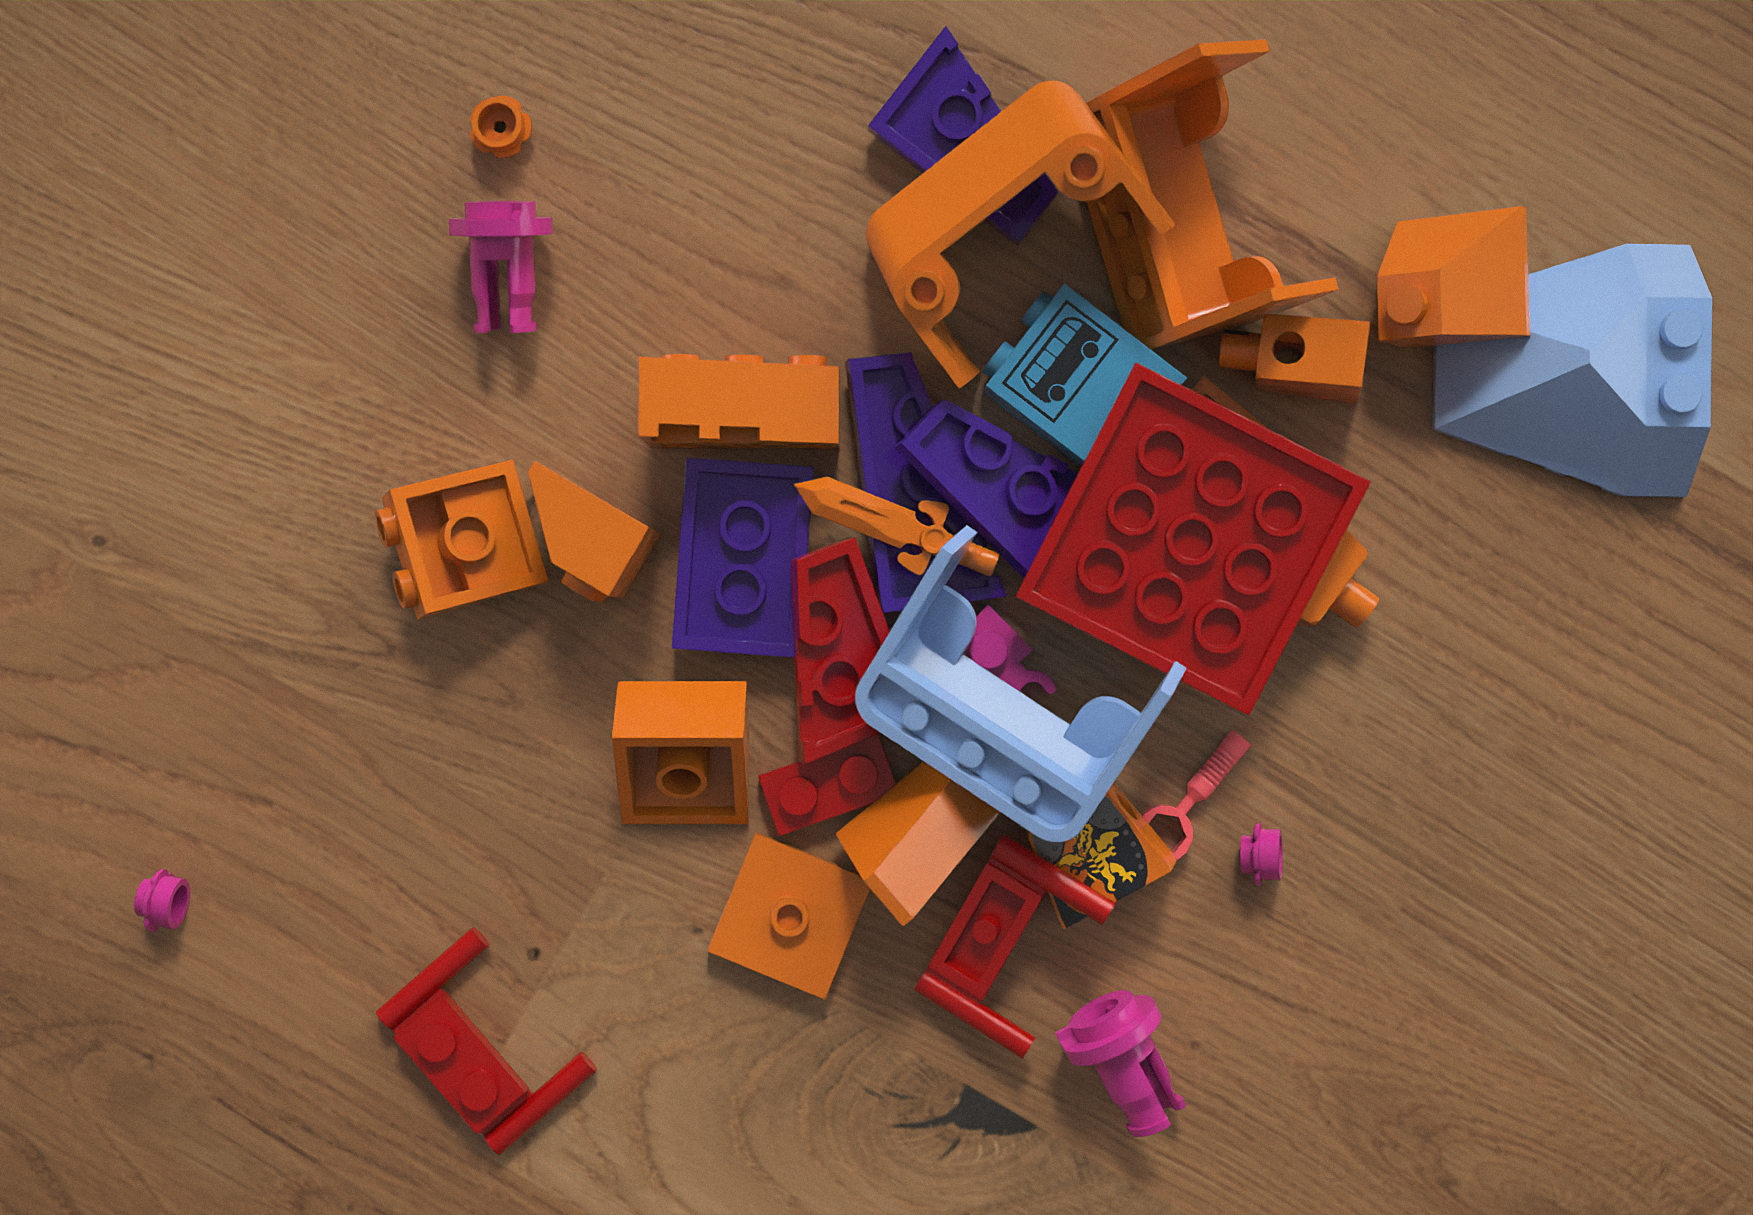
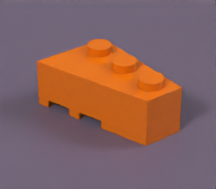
M690 354L662 355L661 358L639 357L638 436L650 448L840 449L839 366H827V357L819 355L790 356L789 364L763 363V356L745 354L725 356V361L700 360V356Z

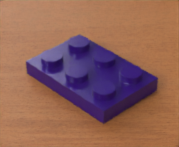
M686 457L672 649L794 658L791 559L808 553L811 510L794 484L813 480L814 467Z

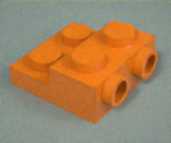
M513 459L389 489L382 497L384 508L375 510V521L381 542L384 547L396 546L402 570L393 572V583L398 601L403 609L413 607L417 620L473 606L484 600L541 586L549 582Z

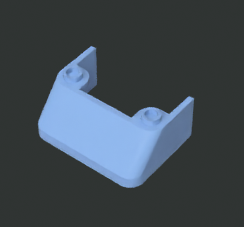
M966 525L941 547L860 680L855 693L857 710L867 724L1034 835L1050 842H1064L1074 838L1083 829L1171 698L1186 667L1177 661L1174 662L1142 712H1139L1118 698L1102 696L1088 701L1080 709L1071 725L963 655L976 632V614L966 598L945 584L977 534L975 530Z

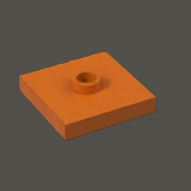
M756 831L707 951L825 1000L870 888L863 881L859 873Z

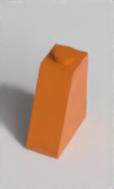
M922 762L893 788L835 834L863 881L902 926H905L921 910L999 815L1000 811L926 762Z

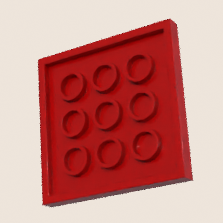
M1135 362L1015 597L1166 674L1174 662L1177 661L1186 667L1180 681L1250 715L1371 481Z

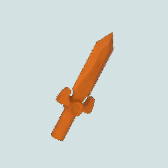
M828 476L794 484L813 514L900 549L905 544H913L920 547L922 553L919 555L901 552L897 557L900 565L915 575H922L927 568L931 556H936L941 547L955 536L943 528L949 512V507L945 503L923 500L918 504L919 512L928 515L932 519L933 525L927 526L916 519L915 511ZM971 542L958 564L990 577L1000 553Z

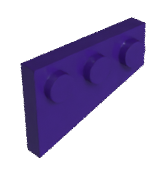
M947 26L943 28L868 125V132L922 173L1001 112L991 97V91L980 75L974 72L958 48L959 44ZM1044 173L984 219V221L1018 246L1056 198L1058 191L1046 173Z

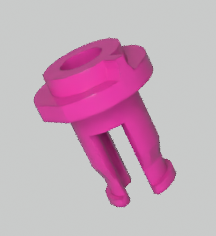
M535 201L464 202L465 218L449 219V235L469 236L471 290L477 306L478 322L473 323V332L488 333L490 330L501 329L498 260H507L510 333L537 331V322L532 321V303L536 293L534 235L553 234L552 217L536 216Z
M1120 990L1100 996L1084 1005L1072 1016L1069 1025L1056 1031L1055 1035L1070 1063L1076 1066L1094 1065L1111 1100L1124 1112L1128 1120L1126 1128L1129 1134L1134 1137H1145L1171 1126L1163 1110L1164 1108H1173L1175 1111L1181 1110L1186 1107V1103L1182 1096L1175 1094L1171 1086L1169 1070L1151 1037V1034L1158 1027L1162 1018L1154 999L1147 995L1133 996L1132 992Z

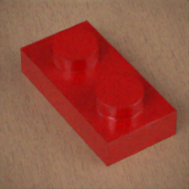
M879 734L807 764L796 761L758 775L779 836L872 804L896 785Z

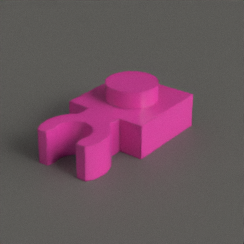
M987 605L976 616V632L963 655L1020 692L1024 685L1035 682L1049 695L1053 694L1056 691V687L1049 676L1037 670H1027L1020 663L1033 649Z

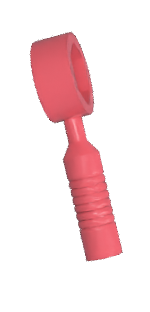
M1232 729L1219 744V747L1205 761V764L1187 783L1186 796L1176 808L1171 805L1157 804L1146 808L1140 813L1148 824L1157 813L1176 816L1183 837L1171 850L1176 860L1187 853L1193 840V829L1190 820L1186 816L1187 813L1197 802L1209 798L1223 778L1226 777V774L1230 772L1251 746L1248 741Z

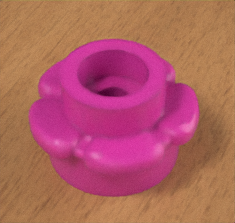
M1261 823L1255 824L1253 835H1242L1240 844L1241 872L1253 874L1256 886H1262V880L1281 881L1283 870L1281 829H1263Z
M160 869L151 879L146 878L141 882L136 892L134 910L137 916L145 917L143 923L146 930L156 932L159 927L176 929L181 925L190 901V885L188 880L174 877L172 873H168V870Z

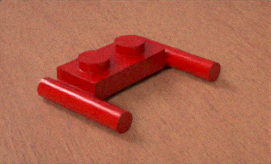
M1004 834L992 852L989 861L958 912L926 971L918 981L914 991L1023 1059L1036 1037L981 1002L995 982L1046 893L1049 892L1103 926L1116 903Z
M472 927L376 1011V1014L381 1022L396 1034L393 1037L395 1041L476 1134L481 1132L489 1147L496 1154L501 1155L597 1072V1068L585 1053L580 1052L532 1093L526 1083L450 995L442 989L448 981L489 947V943L482 933L475 927Z

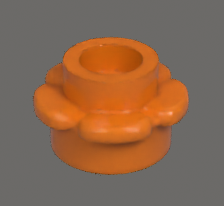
M501 95L488 98L480 102L472 111L470 116L472 125L470 138L474 146L482 153L492 152L497 158L512 157L520 152L521 143L527 141L531 136L532 123L529 115L521 111V104L512 97ZM498 122L506 124V129L502 133L495 131V125Z

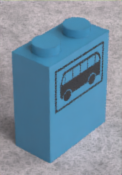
M1063 284L1054 297L1045 291L1040 294L1021 320L1023 324L1030 328L1015 348L1005 341L982 370L984 374L991 378L986 384L983 393L1080 468L1135 362L1180 385L1187 379L1185 375L1066 284Z

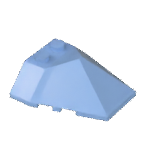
M1624 244L1528 274L1530 337L1433 346L1432 430L1504 456L1511 455L1545 467L1544 470L1582 480L1601 487V490L1617 496L1687 497L1711 428L1712 296L1690 245Z

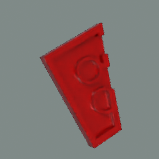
M855 537L842 539L791 559L798 762L802 764H807L881 733L867 724L859 714L855 702V693L860 680L890 631Z

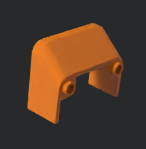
M1266 39L1198 43L1086 102L1087 106L1175 223L1173 228L1161 236L1122 182L1104 196L1087 201L1123 329L1149 349L1174 345L1223 331L1224 329L1263 319L1264 314H1278L1339 290L1336 277L1283 286L1278 270L1268 259L1261 256H1251L1234 261L1200 142L1216 135L1226 123L1229 113V99L1222 76L1269 53Z
M1045 81L1033 86L878 208L868 222L866 229L868 247L898 308L959 389L981 371L942 320L953 311L960 296L958 276L942 255V252L1046 172L1064 195L1077 201L1098 199L1122 182L1161 236L1175 226L1173 220L1074 88L1065 83Z

